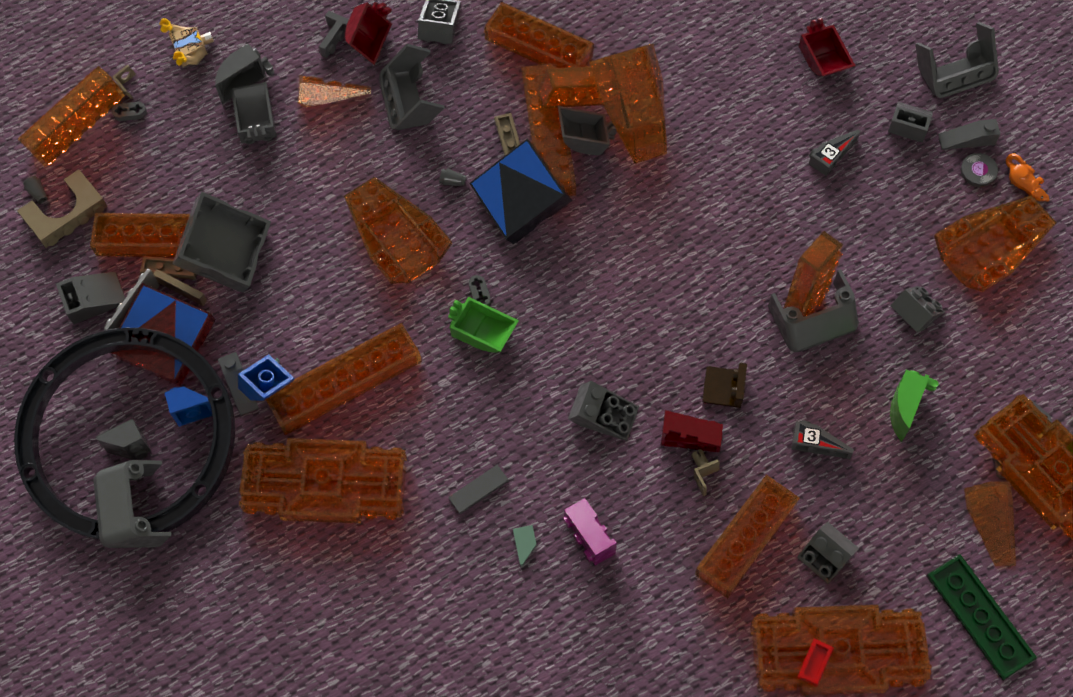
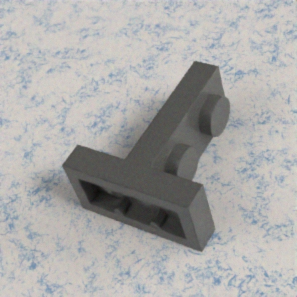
M331 11L326 13L325 18L327 25L332 28L319 46L321 56L325 58L333 54L337 43L344 39L346 26L349 19Z

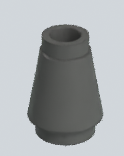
M448 168L441 169L439 183H442L443 186L465 185L466 175Z
M31 176L23 182L24 189L39 204L48 199L39 178Z

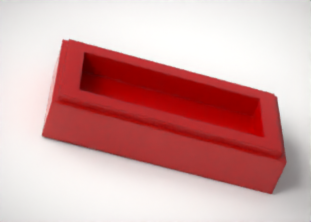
M814 638L797 678L817 687L834 647Z

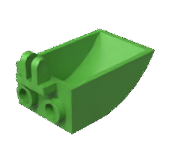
M470 297L463 304L455 300L453 306L449 309L450 314L448 316L452 320L449 327L452 337L488 352H501L519 321Z
M906 370L898 384L891 402L890 418L894 432L901 442L911 427L924 390L933 392L939 385L938 381L929 378V375L921 376L916 371Z

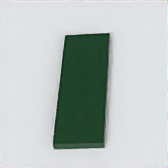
M961 554L926 575L1002 680L1007 679L1037 659V656Z

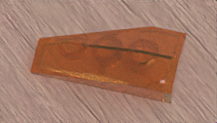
M299 75L298 104H301L302 107H312V105L316 106L371 94V87L352 83H346L345 86H342V83L335 80L324 83L323 78Z
M1010 481L987 482L964 488L967 510L972 516L994 565L1016 566L1013 498Z

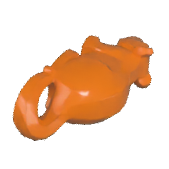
M1015 153L1008 155L1006 165L1010 168L1009 179L1011 183L1024 190L1029 195L1028 200L1048 202L1050 200L1048 194L1039 185L1043 184L1044 180L1041 177L1035 178L1033 175L1035 170L1026 164V161ZM1012 159L1017 160L1020 164H1014Z

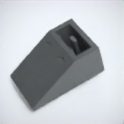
M116 272L76 276L56 283L66 315L73 325L115 309L126 299Z
M589 381L580 385L568 420L579 426L627 441L639 406L595 382Z

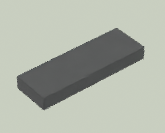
M496 465L449 496L448 499L457 512L462 514L509 482V479L500 467Z

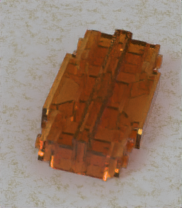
M1024 394L1018 395L1009 405L990 418L985 425L983 424L975 432L974 436L981 445H984L991 452L992 457L1000 463L996 470L1053 530L1059 526L1064 534L1073 540V435L1057 419L1051 423L1046 415L1041 413Z
M287 438L286 446L282 443L265 445L261 442H254L253 444H247L243 451L244 460L239 491L241 495L239 506L247 514H256L257 511L268 515H275L278 512L280 519L285 521L361 524L362 516L368 519L385 516V519L395 520L404 514L403 499L407 455L406 451L401 448L394 447L391 450H386L381 447H371L369 449L366 441Z
M878 605L795 607L792 611V616L789 613H779L777 616L769 617V614H758L756 617H753L750 625V632L753 637L756 676H758L757 689H763L764 692L776 691V688H784V691H795L799 687L800 696L885 693L889 689L888 684L893 688L902 687L906 683H911L912 687L924 686V683L930 680L932 665L929 662L925 625L921 620L922 613L921 611L915 612L914 609H904L902 612H894L892 609H887L879 613ZM814 638L834 647L817 687L797 678Z

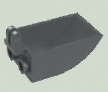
M249 44L230 54L218 69L215 87L222 104L232 98L231 88L255 84L266 77L265 72L269 76L274 75L273 66L265 56L260 59L261 56L258 50L252 48Z
M267 82L231 88L237 132L241 143L253 144L255 141H270L272 138L277 137Z
M558 106L564 143L574 151L596 156L601 155L610 146L609 139L614 140L615 134L619 131L617 120L606 122L605 114Z

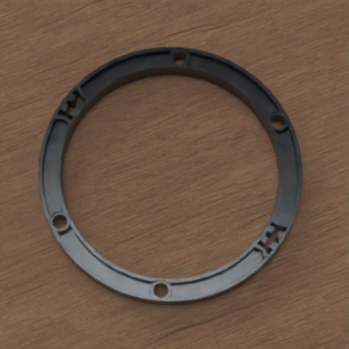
M127 327L105 330L86 336L55 355L34 378L22 400L14 433V450L20 477L26 490L39 508L52 520L77 534L100 541L98 520L83 516L72 510L53 491L40 462L39 432L46 407L61 383L76 369L99 356L121 350H147L169 356L185 365L197 376L210 401L213 414V440L206 464L194 484L177 501L153 515L144 517L150 523L151 532H169L191 519L212 498L226 475L235 442V418L229 394L217 372L200 353L182 340L163 332ZM54 374L53 379L47 381L48 376ZM222 391V395L219 398H214L215 392ZM35 469L34 476L29 478V472ZM201 487H206V493L202 496H199V489Z

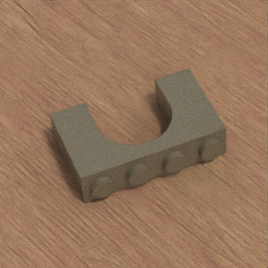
M80 170L64 179L68 188L76 196V205L68 215L61 218H50L42 213L33 200L17 210L45 248L55 245L60 238L70 235L76 227L86 224L91 217L101 214L107 207L104 199Z

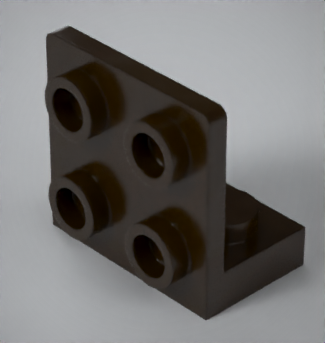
M739 363L738 369L734 370L707 366L702 402L741 408L744 399L747 363Z

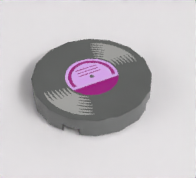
M973 153L963 160L960 171L963 179L965 178L970 185L986 187L996 179L998 166L990 156L982 153Z

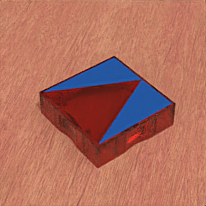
M142 284L119 328H145L163 332L182 340L198 351L216 319L205 310L146 284ZM121 350L109 353L121 361L146 369L157 377L181 386L190 370L177 360L153 351Z

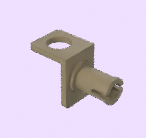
M126 65L112 77L117 82V86L104 95L111 104L123 94H127L131 100L133 99L122 85L136 75L129 65ZM129 72L127 77L121 78L123 73Z
M699 449V454L697 451H694L691 455L698 468L694 469V479L702 495L706 496L707 487L702 477L719 471L720 462L715 460L709 463L703 450Z

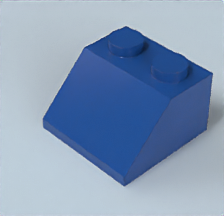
M268 354L238 374V389L250 400L264 401L293 382L294 377Z
M184 386L174 387L170 391L164 392L169 412L179 427L213 416L210 401L204 395Z

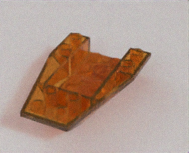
M654 44L589 62L599 98L634 164L667 154L663 77Z
M376 177L371 178L344 195L369 258L390 284L409 283L438 264L452 245V241L430 215Z
M1031 195L964 216L936 233L934 238L941 260L967 288L984 292L1011 275L1057 222Z

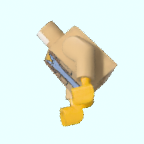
M165 18L161 19L159 23L161 32L166 33L169 30L168 34L176 50L173 60H176L178 66L197 65L207 55L205 45L214 42L210 32L200 36L196 27L177 26L171 24Z

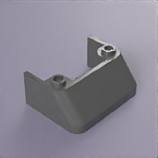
M977 22L978 40L971 42L967 46V57L940 67L936 65L932 48L919 42L915 43L919 71L933 95L944 98L996 79L999 69L995 30L993 27Z
M406 44L380 72V86L389 125L392 129L403 130L427 125L444 109V105L420 100L416 82L423 74L421 62L431 53L429 49Z
M841 269L837 271L833 281L837 290L835 293L837 305L803 317L801 311L796 307L783 309L776 294H771L768 308L787 347L791 351L801 352L856 331L859 321L855 296Z
M130 460L102 469L95 475L93 482L99 539L103 546L107 548L160 547L171 537V532H151V526L147 519L133 516L129 480H138L141 476H152L162 465V461Z

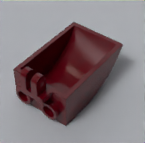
M366 2L354 7L345 30L346 42L373 65L377 61L392 25L386 19L392 9L386 7L387 5L384 2L380 4L375 2L373 6Z
M818 18L817 22L812 20L810 26L806 27L808 33L802 34L799 42V48L810 69L818 76H826L856 66L834 24L825 27L822 18Z

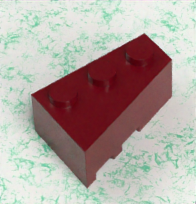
M665 410L661 446L720 452L723 424Z

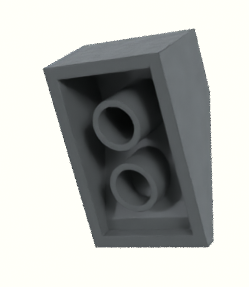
M425 0L418 20V39L425 42L435 41L441 44H452L461 1Z

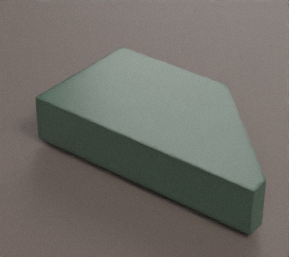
M533 525L513 529L520 566L525 564V561L537 546Z

